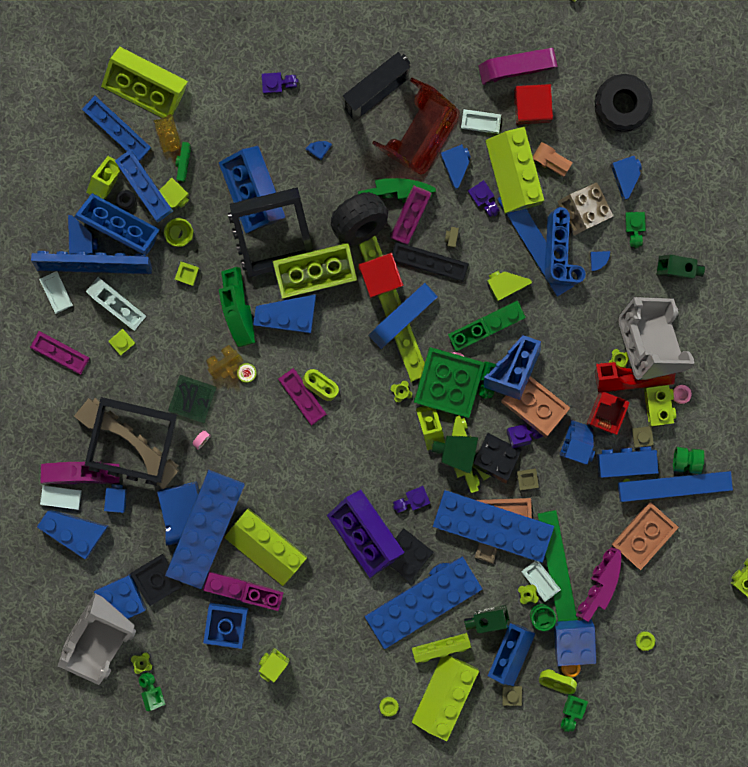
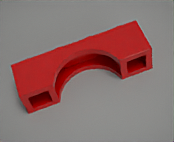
M616 362L596 364L595 371L598 392L672 385L675 382L676 375L674 373L647 380H638L635 378L632 368L620 367Z

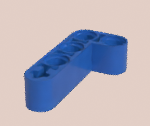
M563 207L552 211L547 218L545 279L550 284L575 286L585 279L586 274L581 266L568 264L570 214ZM555 232L560 235L561 240L556 239ZM554 251L559 253L560 259L554 256ZM553 270L559 273V278L554 276ZM572 272L577 275V280L572 278Z
M424 283L368 336L382 349L438 296Z

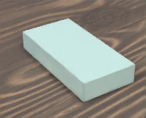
M464 109L461 129L499 134L501 114Z
M58 271L39 279L55 314L73 307Z
M43 485L40 505L79 510L82 490Z
M535 560L521 571L530 584L537 587L536 591L544 602L561 590L539 561Z

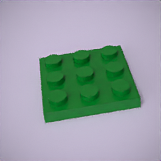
M429 347L413 402L469 418L485 362Z

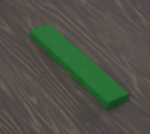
M557 511L537 513L538 521L554 526L545 557L548 573L561 589L553 596L558 622L577 620Z

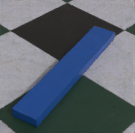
M499 197L497 200H498V202L500 203V205L502 206V202H501V199H500V197ZM526 209L506 213L545 276L546 240ZM553 270L554 276L559 278V273ZM549 283L556 296L574 287Z
M731 471L618 482L620 502L733 490Z

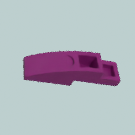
M85 462L41 464L40 484H119V477L107 475L108 471L100 469V473L88 470L89 466H86ZM103 463V464H108V465H112V466L119 467V464Z
M613 547L608 549L604 553L600 565L596 566L593 570L591 580L596 584L590 588L588 597L578 607L576 616L589 622L597 608L605 610L609 604L620 573L621 551Z
M210 571L207 574L203 588L206 592L279 611L284 592Z

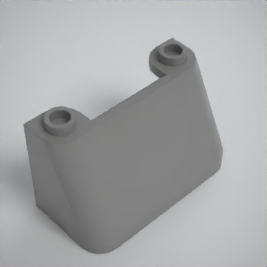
M634 297L619 316L621 334L634 376L638 380H647L687 371L695 364L689 351L681 352L672 326V322L678 316V308L674 299Z
M95 593L70 632L63 646L58 667L100 685L103 679L108 678L111 672L109 668L110 662L123 641L127 642L133 639L136 633L134 624L106 599Z

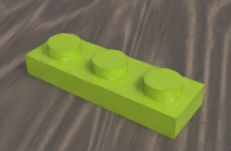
M464 633L413 647L412 651L415 662L424 663L432 658L445 657L450 653L464 652L471 648L468 634Z

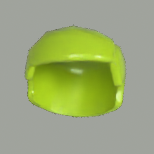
M174 218L164 227V237L172 246L183 247L193 239L194 230L186 219Z

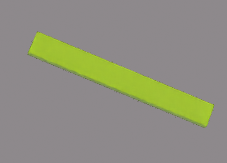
M376 236L358 244L365 262L383 256ZM397 290L378 296L386 318L402 304ZM408 324L394 339L410 380L413 382L420 379L424 360L411 326Z

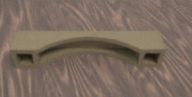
M88 398L74 417L86 427L93 428L100 401L97 398H94V400ZM105 410L101 429L119 434L128 440L142 456L148 474L157 476L162 451L155 446L152 449L147 444L149 441L141 434L136 436L132 432L134 429L126 422L124 424L120 423L117 420L119 418L118 415L111 410L109 412ZM170 458L166 463L162 483L157 482L163 489L169 485L179 472L177 469L179 465Z

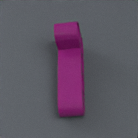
M554 48L492 58L478 65L482 85H486L490 81L497 82L504 78L547 71L558 67Z

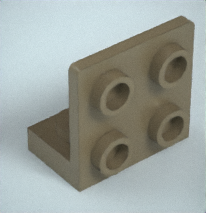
M598 183L587 186L557 201L559 206L566 208L570 214L569 227L573 235H577L613 217Z

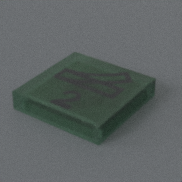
M180 375L168 411L205 423L217 387Z

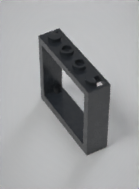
M397 52L342 96L343 108L354 122L409 79L410 61L405 54L401 56Z
M298 187L230 204L229 221L230 224L234 223L235 228H232L234 239L239 240V244H236L238 254L243 255L244 259L241 260L243 271L247 270L249 277L275 271L273 264L275 260L314 251ZM294 204L305 250L251 263L239 217Z
M101 397L85 465L89 466L88 470L100 473V469L108 471L107 475L119 477L120 473L127 475L126 479L138 481V478L146 479V484L157 486V482L162 483L178 415ZM106 407L170 421L157 476L93 461Z

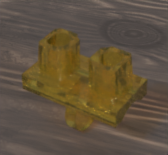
M169 114L162 119L154 120L163 153L178 150L181 144L173 116Z
M228 345L221 351L225 358L218 361L216 356H212L206 360L209 367L207 370L214 379H217L219 376L225 379L229 375L234 379L236 378L234 372L239 369L237 364L243 361V358L237 350Z

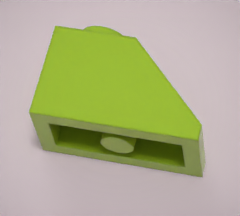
M107 156L91 177L86 193L89 195L93 193L104 200L106 199L121 173V169L115 162V159Z
M173 178L159 190L172 209L182 208L189 201L187 198L189 194Z
M499 270L489 275L490 279L486 281L496 301L532 283L528 278L505 271L500 273Z
M428 406L416 408L427 450L432 449L433 441L445 443L436 409Z

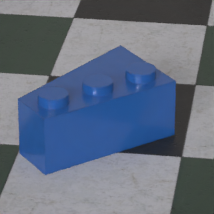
M316 295L256 306L253 325L311 333Z
M523 335L507 352V355L496 364V367L484 377V388L520 400L541 352V341Z
M571 420L560 456L588 464V461L592 462L595 451L592 450L594 447L593 427Z
M53 510L47 511L37 528L84 559L89 557L109 527L108 525Z

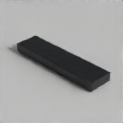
M395 242L392 252L395 262L464 282L469 263L399 242Z

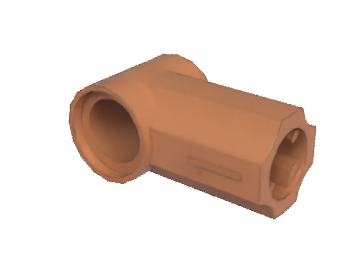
M542 142L533 155L534 162L541 163L542 167H547L562 177L566 175L572 165L571 161L562 157L552 147Z

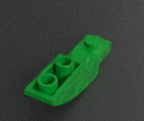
M387 178L375 180L376 188L358 191V194L370 192L379 197L382 196V199L394 197L393 194L397 193L398 201L402 200L405 203L413 185L431 192L430 198L433 197L432 194L436 193V188L415 180Z
M234 267L221 271L223 288L219 289V295L231 335L238 347L254 344L251 307L245 305L241 268Z
M517 300L449 333L448 336L455 350L458 351L526 318V315Z

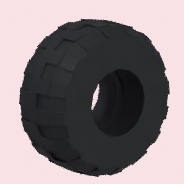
M629 74L614 75L604 81L597 90L594 100V109L599 121L606 128L615 132H629L639 128L648 119L653 105L651 91L646 83L637 76ZM617 93L630 95L634 101L633 111L626 114L618 112L613 105L614 95Z
M363 192L352 196L339 205L332 214L330 225L341 243H348L351 246L361 244L376 236L384 228L388 221V210L379 196L370 192Z

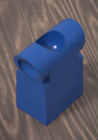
M197 481L160 489L157 492L166 526V546L178 544L199 493Z

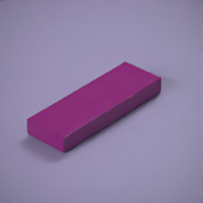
M413 185L390 235L391 239L409 244L431 197V192Z
M38 331L30 346L31 349L80 375L90 359L88 356L41 331Z
M294 368L278 378L311 426L327 415L311 391L304 386L303 380Z

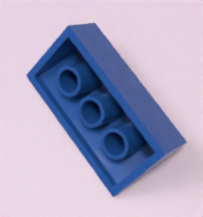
M259 146L242 149L219 162L234 203L276 193ZM282 207L239 218L245 233H249L285 218Z
M93 193L75 214V218L144 255L149 253L160 229Z

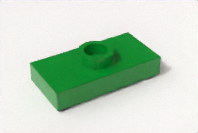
M182 142L181 154L176 158L175 167H178L176 180L178 182H186L191 145L188 142Z

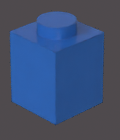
M111 484V487L106 488L104 511L125 512L127 489H124L123 485Z

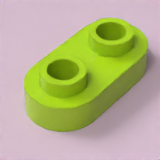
M310 369L303 376L304 386L323 400L331 401L337 396L339 392L337 384L318 370Z
M550 669L540 673L539 683L564 694L575 693L577 682L572 677L560 675Z

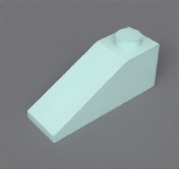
M99 277L96 278L86 291L94 300L133 330L146 317L145 314Z

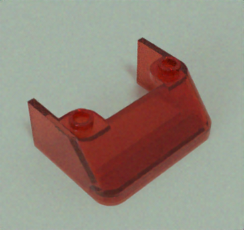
M411 77L410 81L420 89L415 96V105L420 110L401 141L391 139L386 146L376 141H373L372 144L388 157L413 172L422 175L431 166L456 124L460 112L454 104L433 86Z

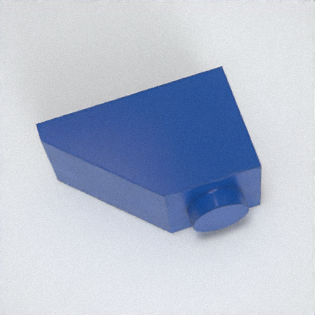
M462 144L440 153L454 190L459 188L469 164L468 159L471 158L468 149L463 148Z
M635 156L611 164L623 201L630 197L641 174V163L639 159H635Z
M68 215L69 254H76V252H85L88 255L95 254V250H98L97 238H94V235L74 216Z

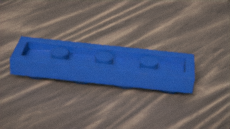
M96 96L82 108L88 116L126 151L131 150L139 162L152 149Z
M131 150L115 160L157 222L173 212Z

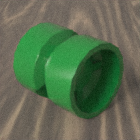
M684 447L675 448L673 471L685 472L688 470L689 473L693 474L702 473L704 450L692 449L689 451L688 448Z
M537 604L531 609L529 617L536 629L548 631L553 628L556 623V614L551 607L546 604Z

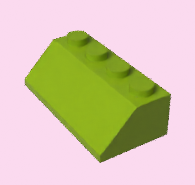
M119 46L109 60L101 87L170 121L184 94L188 81Z
M525 127L505 131L485 140L504 214L542 205L544 197Z
M348 243L273 261L282 298L357 280Z
M249 508L224 537L282 586L307 559L304 553Z
M450 655L441 657L412 719V723L426 732L448 741L479 673L478 668Z

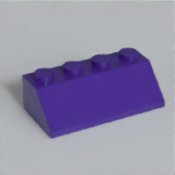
M362 490L347 496L327 515L369 578L379 573L405 553Z

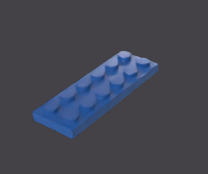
M37 251V253H32L31 261L37 271L152 274L150 259L144 254L126 256L124 253H116L115 256H111L101 252L95 253V255H88L85 252L68 254V252L58 251L56 254H49L47 251Z
M208 470L165 576L202 589L244 488V483Z
M447 490L443 492L433 523L435 528L542 563L554 529L553 525Z
M461 556L448 566L435 572V574L430 575L365 615V618L383 648L386 649L481 591L482 587L463 556Z

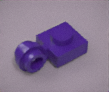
M281 72L262 74L263 94L282 92V85H285L286 88H296L299 83L296 75H286L285 79L281 80Z
M484 180L468 190V193L478 207L483 203L486 204L484 209L489 217L498 215L497 212L500 210L496 203L488 201L494 197V194Z
M526 424L507 428L512 448L529 445L532 441L531 437L539 439L543 435L532 426L530 427L531 430H528Z
M424 486L406 492L408 500L405 501L404 498L394 501L393 509L399 513L408 509V504L411 505L412 510L430 504Z

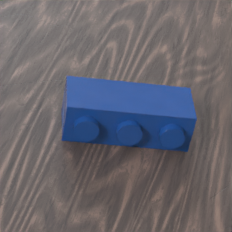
M651 446L640 447V451H632V448H622L621 452L613 453V449L602 450V454H597L598 473L601 478L658 473L657 450H651Z
M510 623L488 677L502 684L514 686L536 633L521 625Z

